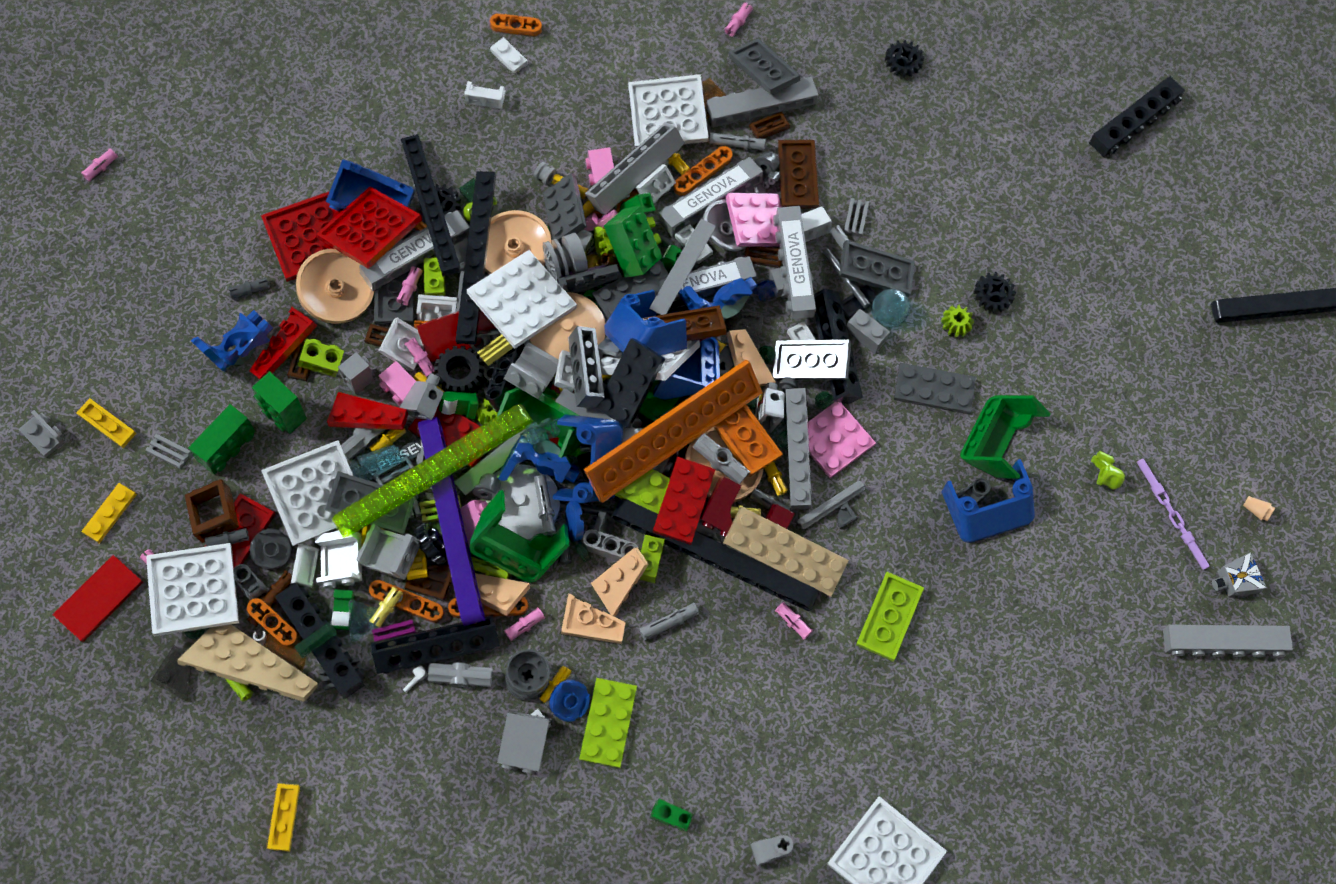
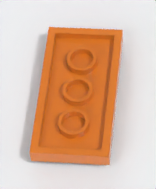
M744 405L714 426V429L739 463L750 471L748 474L750 477L783 455L747 405Z

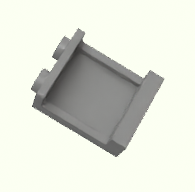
M372 524L361 549L358 551L356 561L365 568L405 580L420 548L419 540L413 535L405 534L403 536L383 530L379 526Z
M509 711L497 763L502 764V767L506 769L519 767L523 768L522 771L535 774V771L539 772L551 719Z

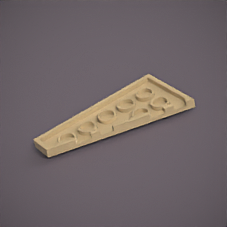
M231 624L211 627L177 660L179 665L196 667V670L213 672L219 677L246 685L250 683L259 686V689H270L279 692L280 695L303 702L318 688L316 681Z

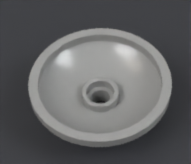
M717 200L711 203L703 214V220L716 226L710 236V240L717 246L729 251H740L747 248L737 246L726 200Z

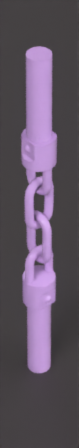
M1144 458L1137 461V464L1150 483L1153 493L1158 501L1165 505L1169 511V519L1175 528L1180 529L1182 532L1180 537L1188 545L1202 570L1210 567L1195 543L1192 533L1190 531L1187 532L1184 528L1182 517L1177 511L1173 510L1169 503V496L1161 483H1158ZM1162 494L1166 497L1163 501L1159 497ZM1175 514L1177 515V517L1179 518V520H1180V522H1181V523H1178V525L1175 523L1174 519L1172 518V516L1174 517Z

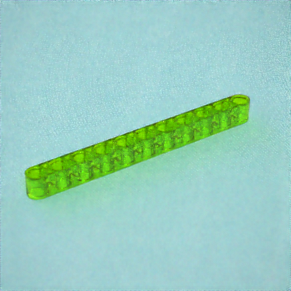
M522 404L515 405L338 512L332 518L333 523L342 537L354 534L525 430L533 423L532 418Z

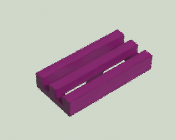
M413 620L372 630L374 642L416 633ZM410 626L409 629L378 636V634Z

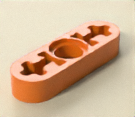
M494 14L490 18L491 29L495 32L538 36L542 32V23L537 18L506 14ZM514 22H518L521 24V26L519 28H513L511 24Z
M256 598L249 601L247 605L249 615L284 646H290L295 643L297 639L296 631L261 599ZM253 604H262L260 607L261 610L264 613H266V611L269 610L270 613L266 614L263 617L262 621H260L259 618L262 617V615L257 611L255 613H252ZM271 616L276 617L278 625L275 628L267 627V618ZM284 624L285 627L282 629L286 633L292 632V640L283 641V635L280 632L276 635L274 632L279 630L281 625Z

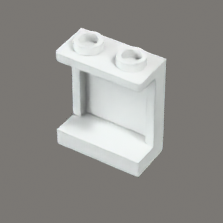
M354 529L324 533L315 537V543L321 546V577L316 578V583L326 589H332L336 585L350 586L354 585L355 582L362 581V565L356 561L358 551L361 549V534Z

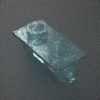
M547 418L539 422V425L537 422L526 426L527 430L520 435L526 434L527 440L531 444L556 438L560 434V429L556 425L560 418L555 420Z
M395 444L357 456L364 475L402 463L399 456L400 450Z

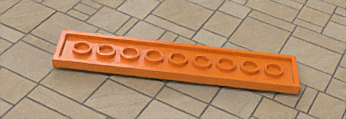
M744 360L586 467L584 471L598 499L603 503L762 394L763 392L751 363L748 360Z

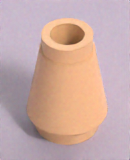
M1250 496L1243 505L1261 521H1268L1275 510L1271 503Z

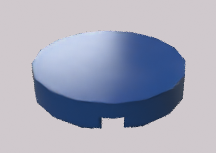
M568 502L566 506V523L568 524V535L571 541H580L584 534V522L580 518L583 512L578 502Z
M569 679L559 683L551 693L549 702L554 716L565 722H573L578 717L581 718L586 713L590 702L586 686L576 680Z

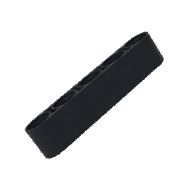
M524 343L515 349L512 348L501 356L496 363L486 392V398L495 412H499L505 393L516 388L515 385L506 381L504 377L512 363L515 364L525 347Z

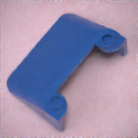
M714 337L701 341L700 347L667 380H660L653 390V396L660 399H672L694 395L720 377L718 341Z

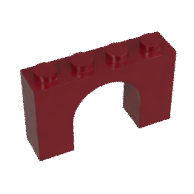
M720 476L699 519L703 521L702 525L710 530H713L715 527L721 531L720 535L726 537L733 523L730 514L731 507L742 485L725 476ZM773 504L766 519L787 529L795 513L778 504Z

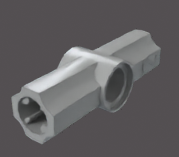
M356 428L353 435L341 445L346 459L351 461L365 448L369 449L387 429Z
M705 433L693 445L696 451L710 461L712 468L723 472L738 484L750 473L748 469L732 457L729 449L721 448ZM718 457H722L725 462H721Z
M430 663L428 681L432 683H447L455 687H468L469 685L491 687L492 668L472 667L466 663H453L452 665Z

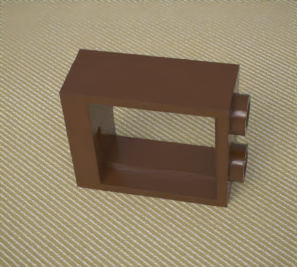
M222 479L213 481L184 495L192 533L202 543L205 542V537L223 534L224 531L230 532L239 528L231 489ZM220 495L224 514L201 524L197 505Z

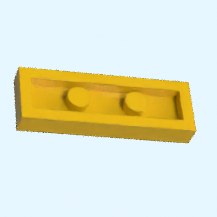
M90 398L76 412L78 416L121 448H124L136 435L133 429Z
M118 483L81 532L100 544L137 494L121 483Z
M277 783L267 845L268 850L290 851L300 791L299 785Z

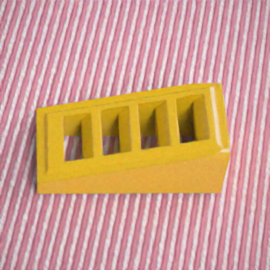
M420 548L407 574V580L428 577L427 556Z

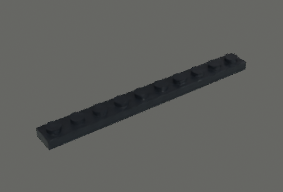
M419 134L401 138L442 276L462 272Z
M476 171L455 340L457 344H476L480 308L467 294V289L484 279L496 182L495 172Z

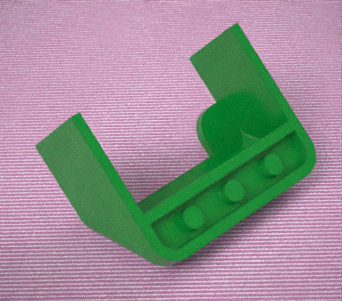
M518 387L505 393L496 420L500 421L510 417L517 424L530 421L558 437V445L561 449L558 455L560 458L576 451L581 444L576 435L577 427L557 425V421L565 414L580 416L555 402L560 395L549 387H546L539 399Z
M1034 395L992 396L986 401L961 450L960 456L966 463L993 477L1019 479L1021 475L1002 457L1016 429L1027 428L1031 425L1034 417H1050L1051 413Z
M500 490L480 515L470 540V551L481 559L525 582H535L569 547L568 527L564 524L553 537L539 533L534 535L529 541L499 525L502 514L505 512V493L503 490Z

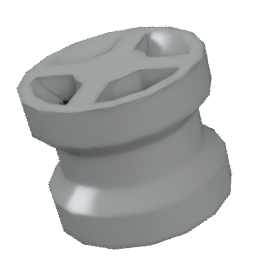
M541 162L533 176L537 180L541 179L543 184L549 185L556 174V169L549 168L545 162Z

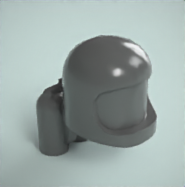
M766 151L755 159L754 162L763 171L762 187L767 189L780 178V172L775 171L779 166V158L774 152Z
M486 473L480 477L478 485L474 486L473 494L481 499L492 500L499 492L501 482L496 475Z

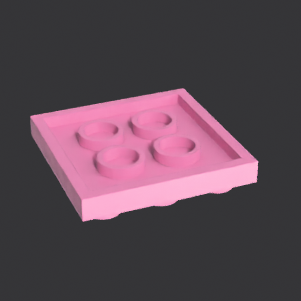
M728 193L725 196L737 246L780 247V243H776V232H778V229L773 224V215H776L777 208H781L778 194Z
M834 402L808 421L809 455L830 479L876 444L842 403Z

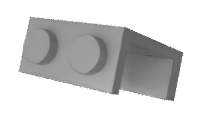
M528 342L515 364L512 363L504 379L539 399L555 376L559 360Z

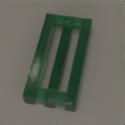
M328 622L296 645L295 649L303 659L335 636L337 632L331 623Z

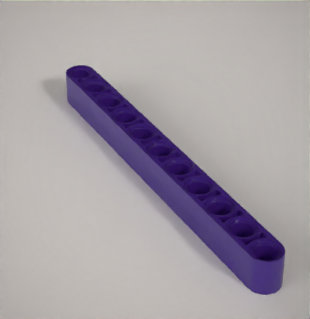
M434 417L432 420L418 422V428L458 609L463 625L468 626L485 621V615L445 438L438 417Z

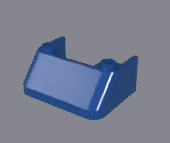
M649 290L625 295L607 320L604 329L605 335L622 352H624L630 338H635L659 355H665L687 349L686 320L680 319L665 323L658 317H652L656 316V312L649 308L655 299V291ZM651 317L648 320H643V318Z
M565 414L557 421V425L577 427L576 435L578 440L583 444L592 445L590 465L622 444L623 426L617 420ZM590 481L589 483H579L574 489L560 488L553 495L554 500L578 503L600 501Z
M1018 459L1013 465V468L1021 475L1019 479H1014L1015 483L1012 486L1014 498L979 508L976 501L971 497L966 496L958 499L951 481L945 484L941 492L958 534L964 542L973 543L1029 525L1034 520L1033 487L1021 459Z

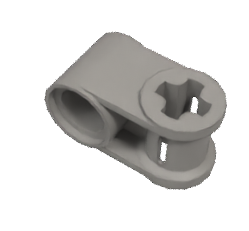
M780 835L750 844L757 866L786 857L793 849V841L787 835ZM780 841H783L784 844L788 843L789 846H787L786 851L778 848Z

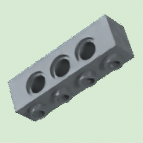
M577 326L568 337L576 406L595 409L605 398L596 329Z

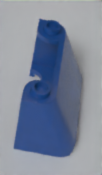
M342 159L326 202L330 204V208L340 211L341 208L345 209L367 188L372 187L409 208L416 189L359 164Z

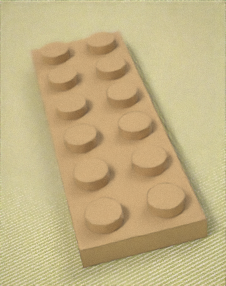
M741 506L723 541L724 544L806 583L828 596H832L849 561Z

